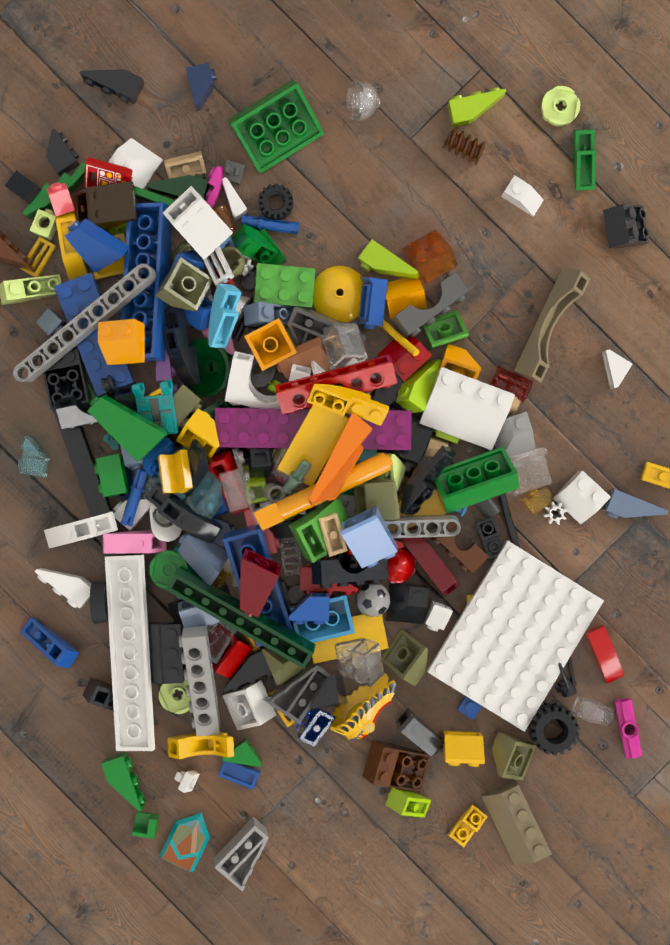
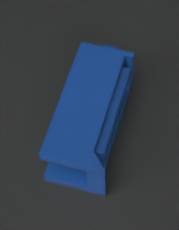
M360 277L364 284H362L359 311L360 322H357V324H364L363 328L375 329V326H383L388 280Z

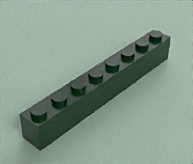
M179 567L166 589L303 669L314 654L316 644L262 613H260L259 617L247 616L240 609V600L214 585L209 586L203 579L182 567Z

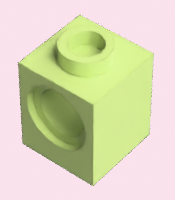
M46 208L45 211L38 209L30 231L35 235L52 241L57 229L55 213ZM49 219V226L42 228V222Z

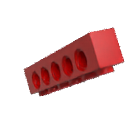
M385 355L275 385V390L282 414H292L300 409H310L313 404L308 403L307 399L314 384H341V387L370 393L374 389L391 387L397 383L392 359L390 355ZM372 374H379L376 378H371ZM353 379H360L357 383H351ZM297 394L303 395L301 398H294Z

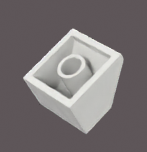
M577 471L552 499L556 503L561 502V507L566 508L567 513L579 524H582L599 511L611 496L585 472Z
M261 680L251 685H244L237 691L222 695L237 730L262 725L276 716L274 707L264 701L268 695Z

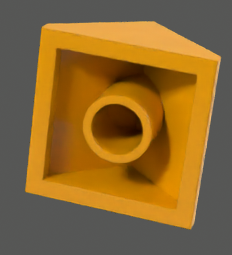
M401 278L387 283L385 303L391 321L409 305L417 309L427 310L425 292L419 278L418 280Z
M279 318L244 336L262 371L297 353L289 333Z

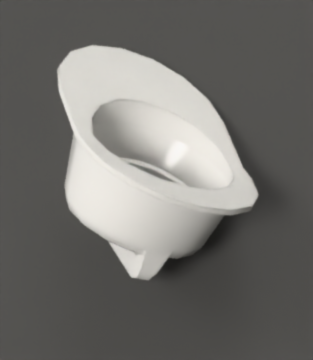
M151 504L149 515L151 529L155 537L165 542L177 539L182 529L159 514V509Z

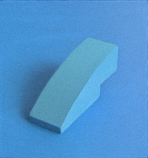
M220 283L217 285L209 320L210 347L226 348L239 316L235 309L242 294L234 285Z

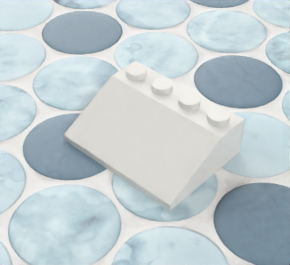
M441 367L437 373L426 409L423 411L419 424L492 450L509 413L515 394Z

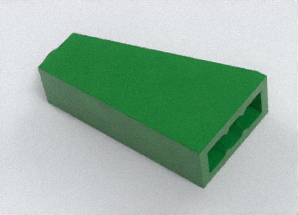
M106 395L102 397L97 396L90 402L91 407L87 410L137 462L141 461L169 434L166 429Z

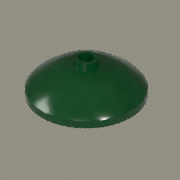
M209 339L196 340L189 346L195 345L200 384L187 386L199 396L211 397L218 395L228 385L231 370L230 358L224 348L210 347Z

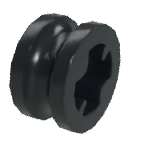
M108 375L106 379L101 378L102 386L107 395L111 391H117L111 375Z

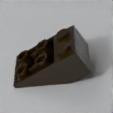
M132 181L87 187L73 193L75 219L78 222L86 218L106 231L137 219L134 183Z

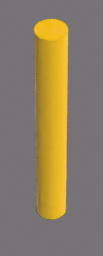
M383 319V326L380 327L413 356H417L419 350Z

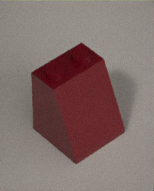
M245 548L241 560L240 609L247 616L259 617L279 577L281 564L248 548Z

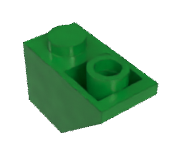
M244 223L233 236L235 248L243 255L259 263L269 264L278 254L276 248L258 230Z

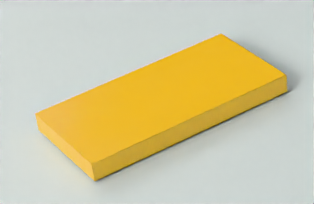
M312 405L277 469L290 475L292 471L296 470L302 460H307L311 467L304 476L303 483L309 486L313 485L335 448L349 417Z
M364 614L351 616L355 633L314 642L316 645L312 655L313 663L388 649L382 615L378 617H369Z

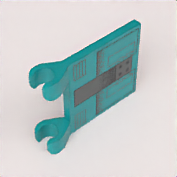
M171 380L161 382L160 389L163 395L144 396V383L133 384L132 392L136 398L138 414L166 429L169 434L179 433L172 395L173 382Z

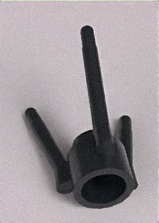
M571 656L567 661L570 678L566 677L562 664L558 663L563 679L559 681V684L557 681L554 682L557 693L561 692L563 697H570L577 693L575 688L577 683L574 678Z

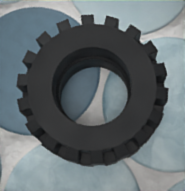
M546 703L545 707L541 705L528 725L529 736L541 751L543 750L544 753H551L552 755H557L558 752L561 755L565 754L564 750L566 749L570 751L572 749L570 746L577 743L575 739L579 738L577 730L580 729L577 724L578 721L566 707L560 706L557 703H554V705ZM553 719L561 720L563 722L561 734L556 738H546L543 733L546 723Z

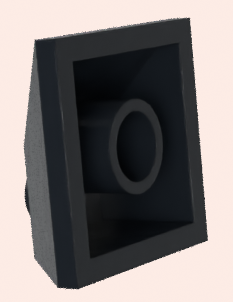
M389 582L390 605L386 612V621L424 624L429 587Z

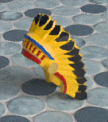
M383 673L379 678L374 677L372 682L367 681L365 686H359L357 690H353L351 695H346L348 703L335 707V712L331 713V719H329V729L345 735L348 740L366 738L369 733L374 731V723L381 710L391 703L397 687L395 681L392 680L388 683L389 677L386 673Z

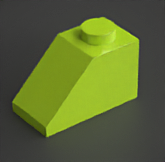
M392 788L385 805L403 816L425 818L431 799L409 790Z

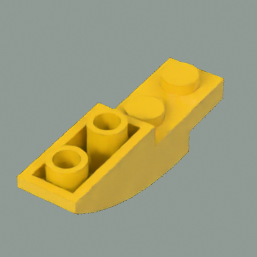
M314 384L307 399V402L342 416L345 413H354L359 418L380 426L389 411V406L371 400V395L335 385Z

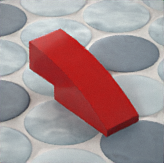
M599 625L586 631L584 634L605 682L610 683L624 676L605 626Z

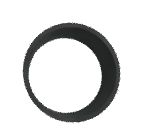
M93 581L91 584L90 612L94 624L108 622L107 588L105 582Z

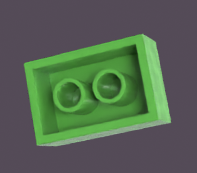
M257 263L255 267L253 303L265 302L311 309L315 269Z

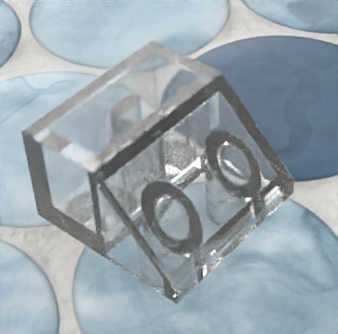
M361 638L335 644L339 672L342 677L371 687L384 675L379 643Z

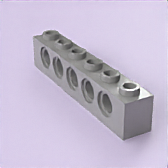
M207 626L184 627L182 636H179L180 648L183 647L184 651L181 654L182 664H186L184 678L189 683L187 685V697H191L189 710L194 715L192 717V728L196 729L197 736L219 735L221 720Z

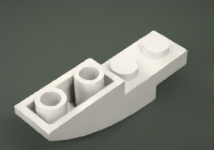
M112 511L44 530L49 548L114 532L118 528Z

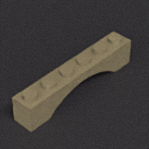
M562 267L514 369L521 376L542 383L550 366L548 347L553 329L565 310L583 296L590 281V278L582 271Z

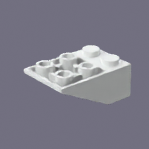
M192 186L163 212L171 224L204 260L233 233Z

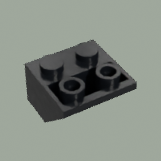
M622 204L603 210L609 248H624L649 243V231L646 228V212L643 209V205Z

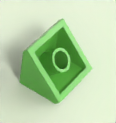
M457 310L435 317L437 320L428 327L426 324L422 326L430 350L466 339L469 336V332Z

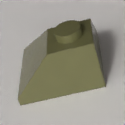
M180 257L163 280L155 296L172 307L196 312L213 279Z
M401 629L380 660L403 680L416 686L427 670L428 649L405 630Z
M498 732L492 747L498 775L502 778L523 781L537 746L511 734Z

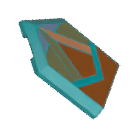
M202 812L176 820L159 855L162 859L189 872H194L210 839Z

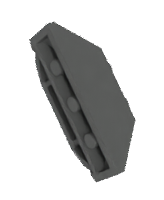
M297 306L294 307L287 324L297 346L320 336L334 363L347 359L352 355H359L367 337L343 322L314 310Z

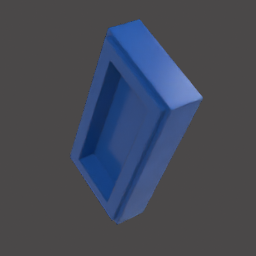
M223 761L218 776L253 790L260 770L243 764Z

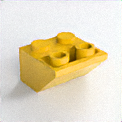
M443 731L442 755L448 765L459 766L460 763H468V766L478 767L479 764H485L484 742L481 732Z

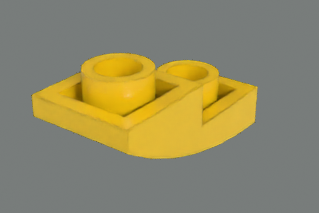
M471 805L450 830L448 836L462 847H465L474 832H478L488 816L474 805Z

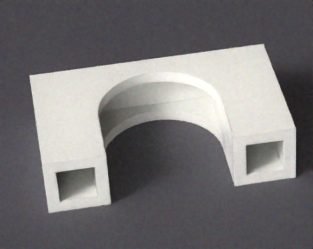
M235 351L225 401L232 405H245L255 409H281L277 395H264L258 392L252 385L251 370L254 355ZM292 364L289 381L310 376L312 368ZM297 394L294 396V398L298 399L301 398L303 395Z

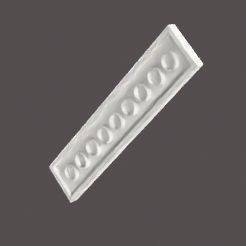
M144 555L106 556L105 571L116 751L155 750Z

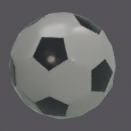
M368 583L358 591L356 597L357 607L366 616L378 617L388 610L390 605L389 592L381 584Z

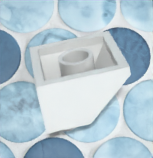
M130 138L115 151L108 163L132 169L133 174L131 177H133L134 187L144 189L163 162V159Z

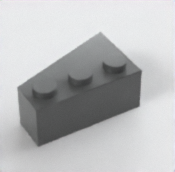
M311 663L264 699V701L293 722L300 724L330 674L318 665Z

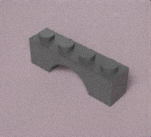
M456 272L436 287L438 297L433 308L421 310L409 305L392 319V322L405 338L410 335L413 338L422 331L420 327L424 324L428 327L437 320L435 316L439 313L443 316L451 310L450 305L454 302L458 305L466 299L465 294L469 290Z

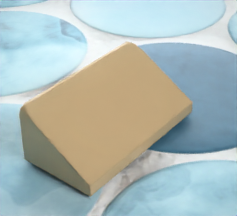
M201 151L164 160L168 179L207 173Z
M333 512L319 518L318 521L329 557L348 551L346 542L340 534L341 525L338 514Z

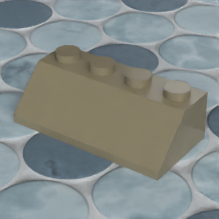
M515 779L481 795L514 865L535 863L552 855Z

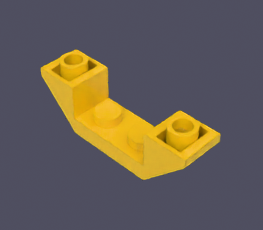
M75 211L56 216L61 255L69 280L88 274L86 262L64 237L69 231L68 226L76 221Z

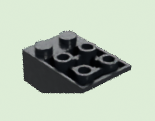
M76 345L43 373L51 410L56 409L55 400L75 396L82 403L89 402L86 368ZM58 349L52 350L54 354L58 351ZM40 356L41 365L43 363L42 356Z

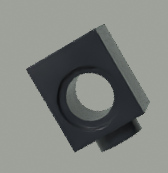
M250 449L248 458L250 478L269 477L272 466L270 449Z

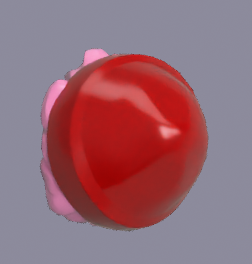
M405 547L398 549V552L395 553L396 555L388 559V580L391 583H403L415 572L416 559Z

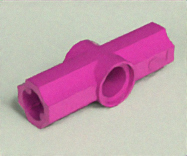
M631 698L617 699L614 701L618 719L617 728L621 735L625 758H639L642 756L632 700ZM631 724L632 729L629 732H625V726Z

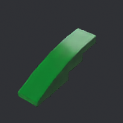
M82 162L71 177L64 172L57 181L66 184L69 194L85 180V163ZM48 183L43 186L34 200L23 211V214L29 219L36 216L38 209L45 211V208H52L46 188L50 187Z

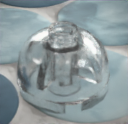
M352 81L350 84H353V87L348 88L346 97L347 110L351 109V115L348 116L352 121L367 120L375 114L380 106V96H378L375 87L370 83Z

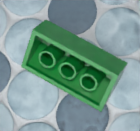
M504 447L446 466L440 472V476L434 480L439 499L446 514L520 488L518 473Z

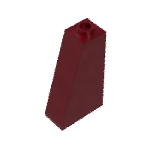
M414 526L413 528H408V529H409V530H415L416 527ZM424 537L400 538L444 597L460 586L456 578Z

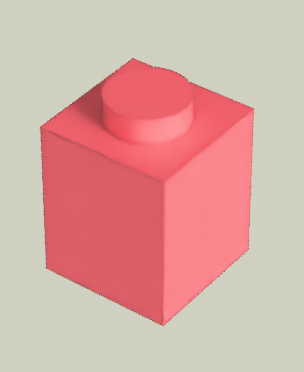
M53 183L49 188H46L56 216L75 211L65 183Z

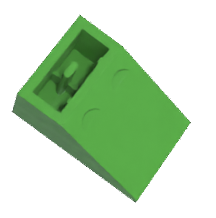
M339 497L288 525L304 558L312 563L328 554L318 519L333 512L338 514L340 525L341 522L349 519Z

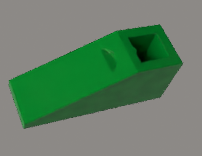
M124 752L104 759L101 765L107 782L139 812L142 811L146 800L143 792L140 793L138 786L140 783L138 776L133 773L131 757H128L127 753Z

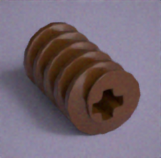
M455 127L450 131L442 148L449 145V152L455 148V155L462 152V159L469 155L468 162L476 159L475 165H477L485 149V142L483 141L478 145L477 137L473 141H471V134L464 138L465 131L457 134L458 128Z

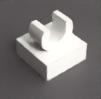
M195 770L177 772L174 779L180 782L178 790L183 793L192 791L200 774Z

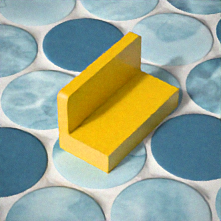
M179 450L174 455L158 456L163 493H185L193 488L187 450Z

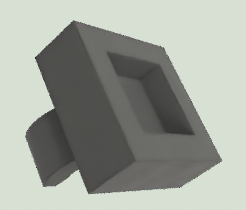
M226 160L224 178L226 177L231 183L240 185L245 165Z

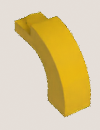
M220 732L219 735L197 736L196 733H189L167 738L168 755L171 758L183 759L196 755H218L227 758L234 756L233 737L227 736L225 732Z

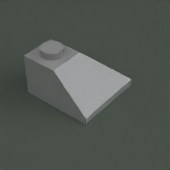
M527 412L506 418L495 442L496 449L504 447L509 457L535 449L533 429Z

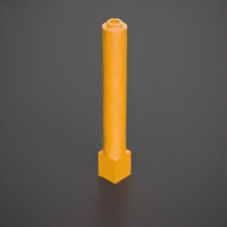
M382 452L356 464L339 494L390 471L391 465H393L390 455H385ZM316 484L254 512L262 531L313 507L309 503V497Z

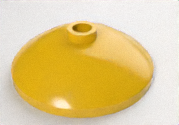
M333 266L322 271L314 281L313 306L315 310L343 323L356 319L359 316L362 284H364L360 278L362 276L354 269L346 266ZM340 289L344 292V294L342 296H338L336 294V291Z

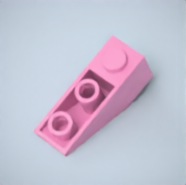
M152 529L103 534V553H156L166 550V542L157 539Z

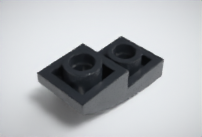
M490 517L475 523L484 550L489 556L488 560L496 558L504 545L495 519Z

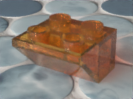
M437 230L427 233L422 238L411 242L403 248L413 268L419 272V278L424 284L458 266L452 248Z

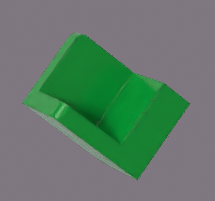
M138 811L131 835L154 839L157 833L159 815Z

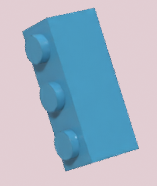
M344 594L330 596L329 621H325V624H313V621H305V624L293 623L295 633L313 643L355 633L347 595ZM291 605V606H290V611H291L296 605Z

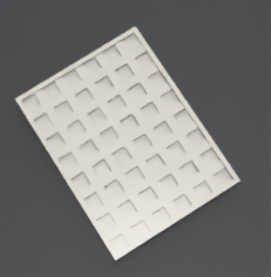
M506 540L427 669V672L525 732L560 674L558 663H561L564 668L604 600Z

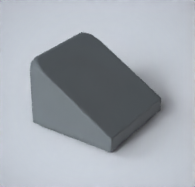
M491 498L475 504L486 519L500 512Z

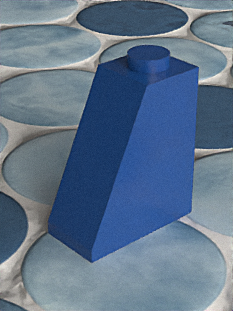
M86 218L80 222L76 220L68 226L69 231L64 236L94 273L122 258L129 249L127 244Z

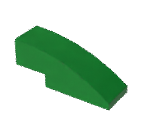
M594 129L573 130V169L576 191L595 190L596 150Z

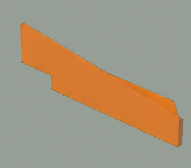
M354 413L351 414L309 497L311 506H316V503L326 500L332 501L338 497L364 450L361 444L371 433L372 427Z

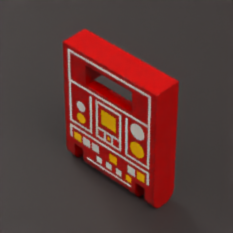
M88 157L85 162L84 189L87 187L131 182L133 180V177H131L133 170ZM92 173H96V180L91 182Z

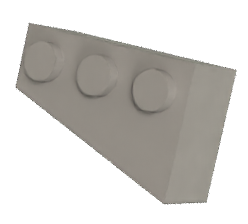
M252 817L214 857V868L242 892L269 838L267 828L255 817Z

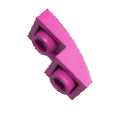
M221 165L217 166V168L213 167L208 175L210 178L208 183L214 186V189L210 188L205 198L211 208L215 206L223 185L224 167Z

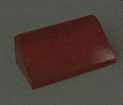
M499 366L490 383L491 386L515 394L523 403L533 384L531 380Z

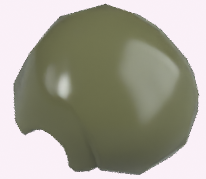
M233 246L224 247L222 252L234 277H237L244 270L245 258L237 248ZM216 256L217 259H218V261H219V263H220V265H221V267H222V269H223L224 274H226V272H225V270H224V268H223V266H222V264H221V262H220L218 256Z

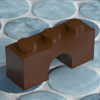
M449 522L446 527L454 529L456 525L453 522ZM456 536L431 538L438 546L442 544L447 549L445 553L450 558L454 559L456 557L461 562L459 566L466 573L469 570L474 573L489 557L475 543H472L466 549H458L455 545Z

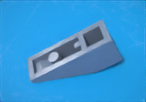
M616 489L610 490L609 495L611 497L602 509L607 512V516L618 519V517L629 518L668 514V510Z

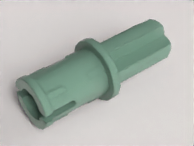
M302 460L296 470L290 473L288 481L282 487L285 493L294 494L299 484L304 482V476L311 467L307 460Z

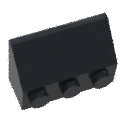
M182 621L148 623L151 682L173 684L184 683L185 664H182L181 654L184 651L183 647L180 648L179 636H182L183 632Z

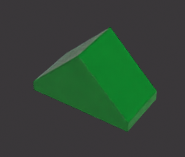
M246 737L234 746V756L229 758L223 757L222 761L261 767L262 758Z

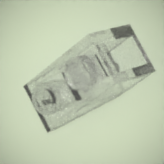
M577 696L571 713L589 723L609 726L613 721L615 708L586 697Z

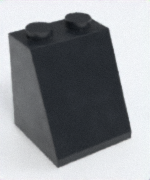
M413 413L411 417V450H380V452L395 454L407 466L404 475L409 478L419 464L434 430L419 424L421 418Z

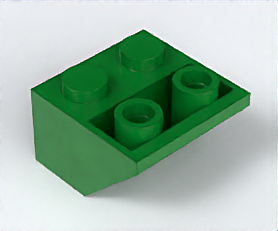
M115 454L96 458L94 469L96 475H99L100 478L98 483L100 494H103V497H115L130 493L123 455Z

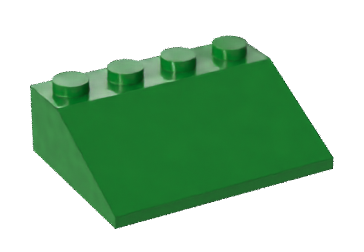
M294 80L287 82L227 120L259 174L325 134L300 86Z

